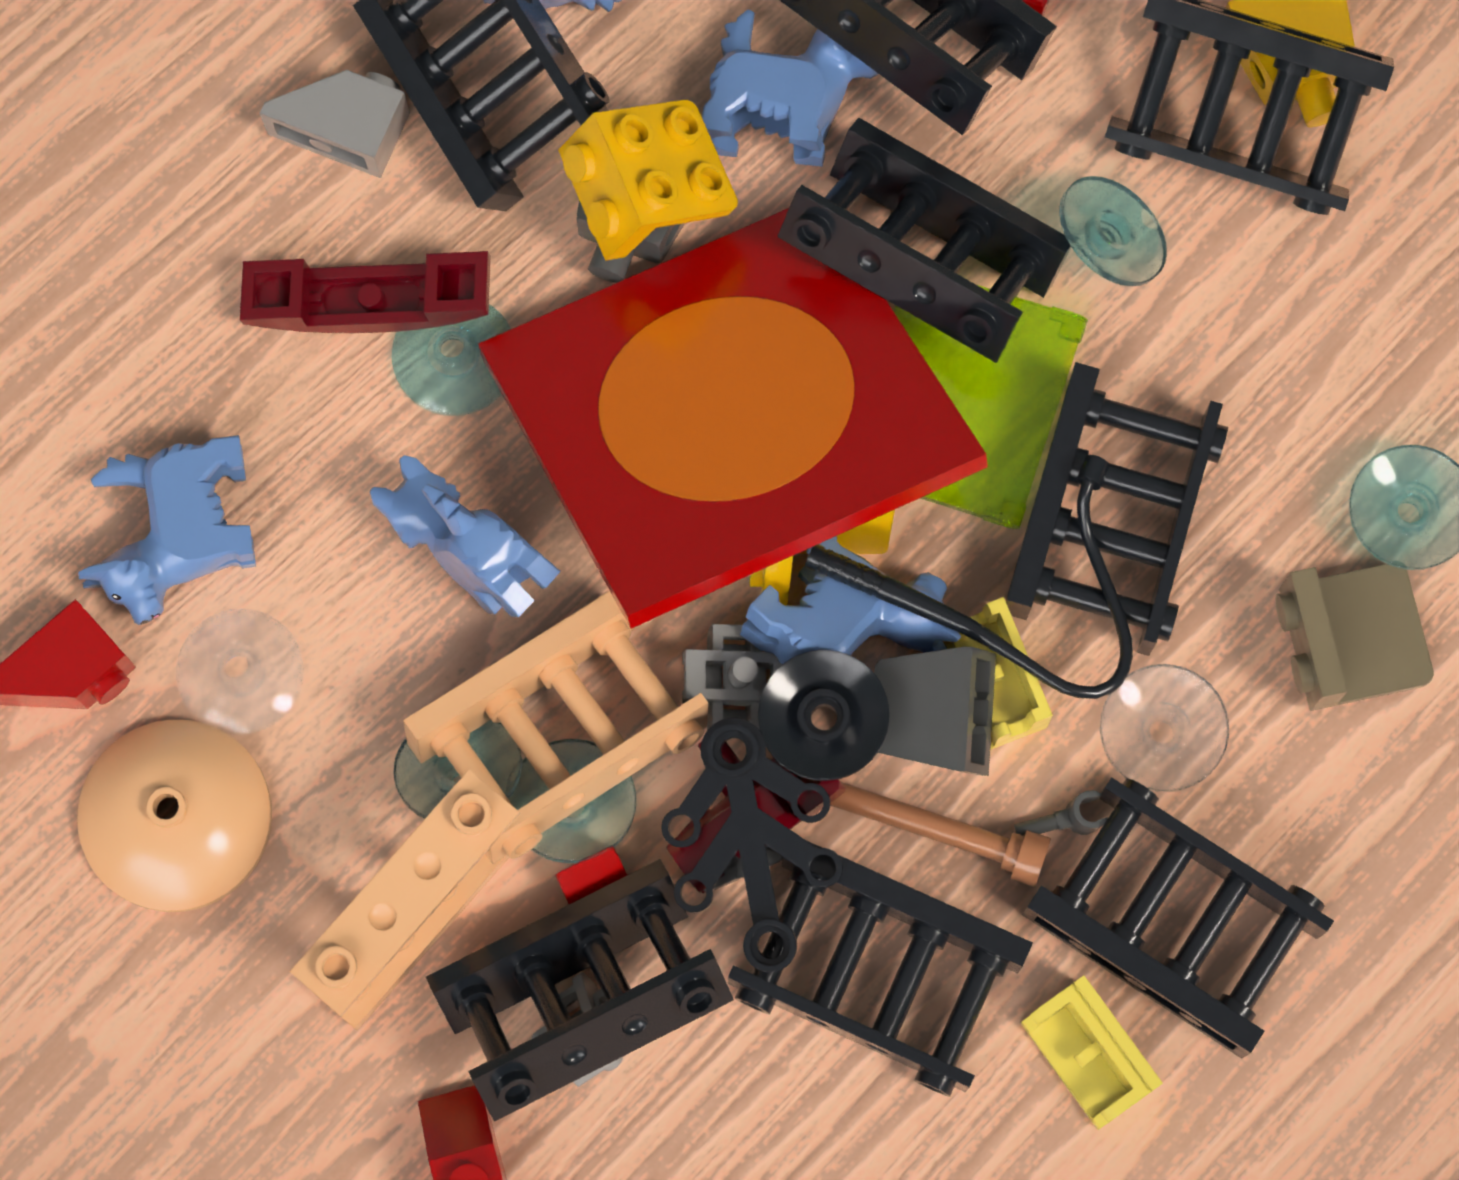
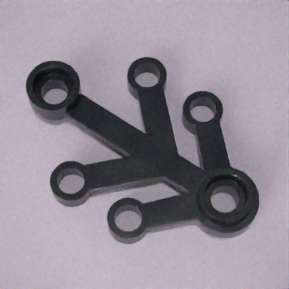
M726 718L713 724L705 733L701 743V758L705 765V770L680 807L667 813L662 821V834L669 844L680 848L695 844L702 833L701 818L727 785L732 813L693 871L683 875L676 882L674 898L678 906L687 912H700L708 908L714 899L715 884L739 850L753 926L747 931L744 938V953L749 963L756 969L763 972H777L787 967L794 959L797 952V939L791 927L779 920L765 845L801 868L806 879L816 887L825 888L837 883L843 873V863L835 851L828 848L818 849L759 809L753 780L789 801L794 815L807 823H815L825 818L830 810L831 801L828 792L822 786L815 783L805 784L766 757L764 737L755 725L741 718ZM732 738L742 740L746 746L744 759L736 764L726 762L722 756L723 744ZM808 790L817 791L823 798L822 810L814 816L803 814L798 807L799 797ZM679 815L688 816L694 823L692 836L684 841L676 840L670 833V823ZM827 855L834 860L836 871L831 879L820 881L812 875L810 866L815 857ZM693 879L701 881L706 887L705 900L696 906L686 903L682 897L684 884ZM774 932L782 938L784 948L778 957L768 958L760 952L758 943L763 934Z

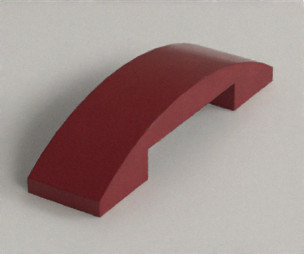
M488 251L426 254V263L325 268H310L304 259L243 261L240 321L244 325L287 331L383 333L441 327L477 319L489 314L491 256Z

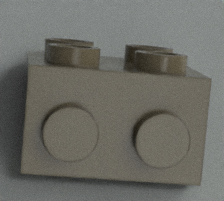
M1394 562L1318 578L1316 567L1290 572L1279 588L1280 593L1276 594L1275 598L1279 622L1284 632L1290 631L1296 654L1291 657L1293 678L1299 693L1306 694L1310 711L1422 688L1433 679L1434 671L1407 569L1402 564Z

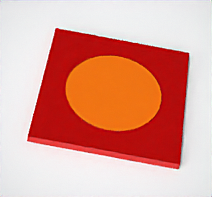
M789 208L478 343L483 361L630 629L988 468L986 452L886 299L777 237Z

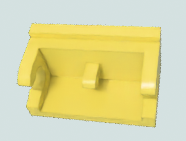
M1004 597L987 603L982 608L983 611L970 617L1028 656ZM959 633L961 638L957 642L943 641L947 649L975 647L996 653L962 633ZM996 653L990 750L1046 729L1053 716L1038 679Z
M1084 975L1021 1022L1023 1028L1097 1130L1163 1084Z

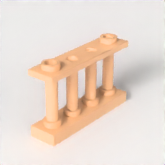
M610 591L403 720L407 744L421 764L436 754L438 757L446 756L461 778L470 769L513 806L467 742L470 738V733L491 720L493 723L501 722L548 787V791L518 809L520 815L486 852V856L492 864L507 855L514 859L526 854L541 841L543 837L541 833L671 750L673 754H679L689 749L701 739L705 732L704 728L707 727L708 701L702 693H699L681 706L676 704L630 642L631 631L635 627L630 629ZM596 653L609 655L657 720L626 741L575 673L580 663ZM544 686L547 689L555 688L603 754V756L573 775L568 772L522 708L524 699Z
M469 769L290 970V973L358 1031L510 858L507 855L492 864L486 856V852L515 821L520 812Z

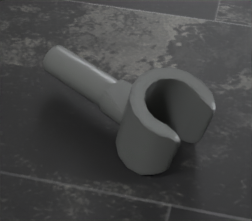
M1094 790L1080 793L1066 806V809L1056 811L1051 815L1014 824L1015 831L1025 836L1026 830L1042 834L1067 828L1080 835L1093 833L1105 824L1108 817L1096 822L1087 821L1082 817L1079 807L1080 804H1087L1098 800L1102 794Z

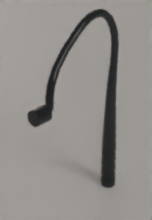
M1087 455L1076 478L1077 482L1081 485L1077 498V515L1082 541L1112 614L1120 647L1117 669L1109 680L1099 685L1083 686L1065 681L967 615L887 574L883 575L881 574L882 572L856 562L842 554L835 553L833 550H826L824 546L819 544L813 546L805 563V567L818 570V573L825 574L870 596L874 595L880 600L964 634L1023 668L1038 680L1062 694L1076 698L1098 699L1115 692L1124 683L1130 671L1133 660L1131 633L1117 592L1095 540L1090 518L1092 491L1101 488L1110 464L1105 459L1096 455Z

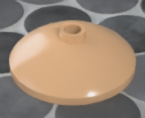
M191 720L157 721L143 725L123 735L112 743L94 763L87 775L79 798L77 815L78 833L82 849L91 868L100 880L120 897L146 909L162 912H184L206 907L221 900L237 889L256 868L267 846L272 822V805L267 782L257 762L229 734L208 724ZM166 798L177 799L179 807L175 816L170 819H160L157 815L158 804Z

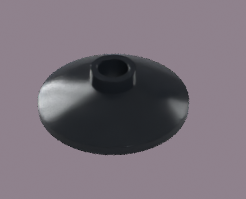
M833 650L805 652L782 664L766 683L759 702V728L768 751L785 769L810 780H838L860 771L873 760L881 749L889 727L890 713L887 695L875 673L857 658ZM821 707H828L837 715L835 725L828 730L816 728L811 721L813 713Z

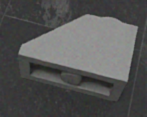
M345 70L265 102L260 111V116L268 135L381 178L410 112L403 91H400V86L394 80L376 72H367L364 77Z

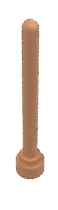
M801 777L802 782L805 784H818L822 782ZM843 783L846 787L845 792L831 802L833 807L1002 862L1000 869L1011 872L1012 880L1036 887L1051 841L1050 837L1026 830L1025 836L1012 832L1011 837L1008 838Z

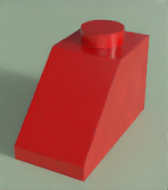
M75 599L0 663V705L89 709L96 702L104 705L117 697L130 682L127 675L136 666Z
M475 1085L418 1101L428 1162L433 1180H507L490 1113Z

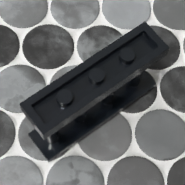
M359 0L353 5L354 9L478 208L499 211L510 209L524 197L513 180L516 177L515 169L576 120L582 125L593 113L609 111L606 104L610 100L606 90L592 74L584 72L539 0H495L437 49L429 45L419 28L423 25L421 18L443 0ZM514 19L531 48L469 99L462 97L450 79L454 75L452 68ZM545 69L563 99L501 149L493 147L482 130L485 126L484 118Z
M779 0L961 135L969 130L992 88V85L987 83L985 79L1001 65L1022 81L1034 69L1057 28L1055 24L1022 0H912L930 13L915 28L885 8L893 0ZM951 29L980 50L964 65L935 44Z
M1148 0L1143 17L1155 21L1153 30L1158 32L1130 121L1114 116L1110 119L1105 138L1116 141L1115 149L1123 154L1149 160L1152 152L1287 193L1295 196L1294 205L1313 213L1329 215L1331 207L1345 211L1349 201V189L1334 185L1333 181L1362 96H1369L1372 87L1387 91L1394 70L1393 58L1203 0ZM1193 32L1215 39L1213 48L1218 52L1188 140L1153 128L1181 41L1189 40L1190 34ZM1252 50L1275 57L1273 67L1278 69L1250 156L1247 158L1214 148L1213 145L1242 58L1248 59ZM1311 69L1336 76L1333 85L1338 87V91L1308 177L1273 166L1301 79L1302 77H1309Z
M858 118L849 128L830 172V176L839 181L825 197L801 185L794 195L777 236L995 363L1001 358L1023 314V311L1012 306L1011 303L1023 287L1044 298L1052 287L1075 241L861 118ZM860 193L893 211L879 229L847 211ZM915 224L947 242L934 260L901 242ZM969 255L1001 273L989 292L956 273Z
M1075 362L1006 598V604L1011 616L1026 621L1032 604L1036 603L1045 606L1046 600L1113 619L1102 589L1054 576L1055 569L1044 566L1050 543L1062 546L1063 541H1068L1084 546L1078 518L1071 516L1072 509L1061 507L1067 484L1079 487L1080 484L1076 478L1085 457L1089 454V450L1078 448L1084 425L1096 428L1097 423L1192 449L1193 453L1184 484L1109 463L1110 467L1101 486L1116 492L1176 508L1167 543L1091 522L1094 537L1100 551L1160 568L1151 603L1117 594L1127 623L1143 628L1137 653L1149 656L1157 643V639L1169 641L1174 627L1179 605L1168 602L1206 463L1207 461L1218 463L1225 444L1228 427L1218 424L1223 404L1210 401L1202 417L1201 424H1193L1106 399V392L1094 389L1100 369Z
M1111 777L1101 792L1102 796L1099 798L1114 808L1111 815L1065 886L1057 885L1054 891L1051 892L1041 885L1022 915L1238 1057L1244 1058L1253 1051L1265 1032L1252 1023L1256 1016L1252 1009L1302 930L1315 939L1320 938L1328 932L1334 920L1321 913L1325 905L1313 894L1295 885H1291L1287 891L1157 807L1156 803L1159 798L1144 785L1129 778H1126L1122 784ZM1138 823L1169 845L1120 922L1112 921L1109 927L1106 928L1086 915L1090 906L1085 901L1135 824ZM1192 858L1223 878L1224 881L1174 959L1167 957L1162 964L1141 950L1145 944L1141 936ZM1247 894L1280 916L1231 994H1222L1220 999L1217 1000L1196 986L1200 981V977L1196 973Z
M811 843L812 845H814V846L817 847L818 849H819V848H822V847H820V846H818V845H816V844ZM819 855L811 863V873L820 881L829 880L835 874L836 864L830 856ZM840 856L843 863L841 878L834 885L825 888L812 885L806 879L801 868L785 857H782V867L792 871L788 880L793 883V886L780 912L779 920L791 927L796 939L801 932L816 896H824L827 888L851 898L848 908L853 912L812 1001L777 985L783 969L777 972H763L755 968L753 974L733 965L728 976V984L738 989L735 999L768 1015L771 1014L775 1005L918 1071L914 1079L915 1082L939 1094L950 1097L954 1088L966 1093L975 1075L956 1066L995 977H1003L1006 969L1017 974L1019 973L1033 942ZM889 915L911 925L907 934L912 937V940L873 1027L870 1028L836 1011L876 922L883 923L886 916ZM771 932L762 954L768 958L778 957L784 948L782 938L778 934ZM946 942L970 952L967 962L972 964L931 1056L896 1040L935 950H943Z
M661 859L426 976L428 984L454 1034L456 1035L472 1027L487 1062L468 1072L494 1122L734 1000L711 949L690 958L673 925L688 918V915L675 901V886ZM649 937L667 971L631 989L614 954ZM590 967L607 1001L571 1019L555 984ZM531 997L547 1032L511 1049L495 1014Z

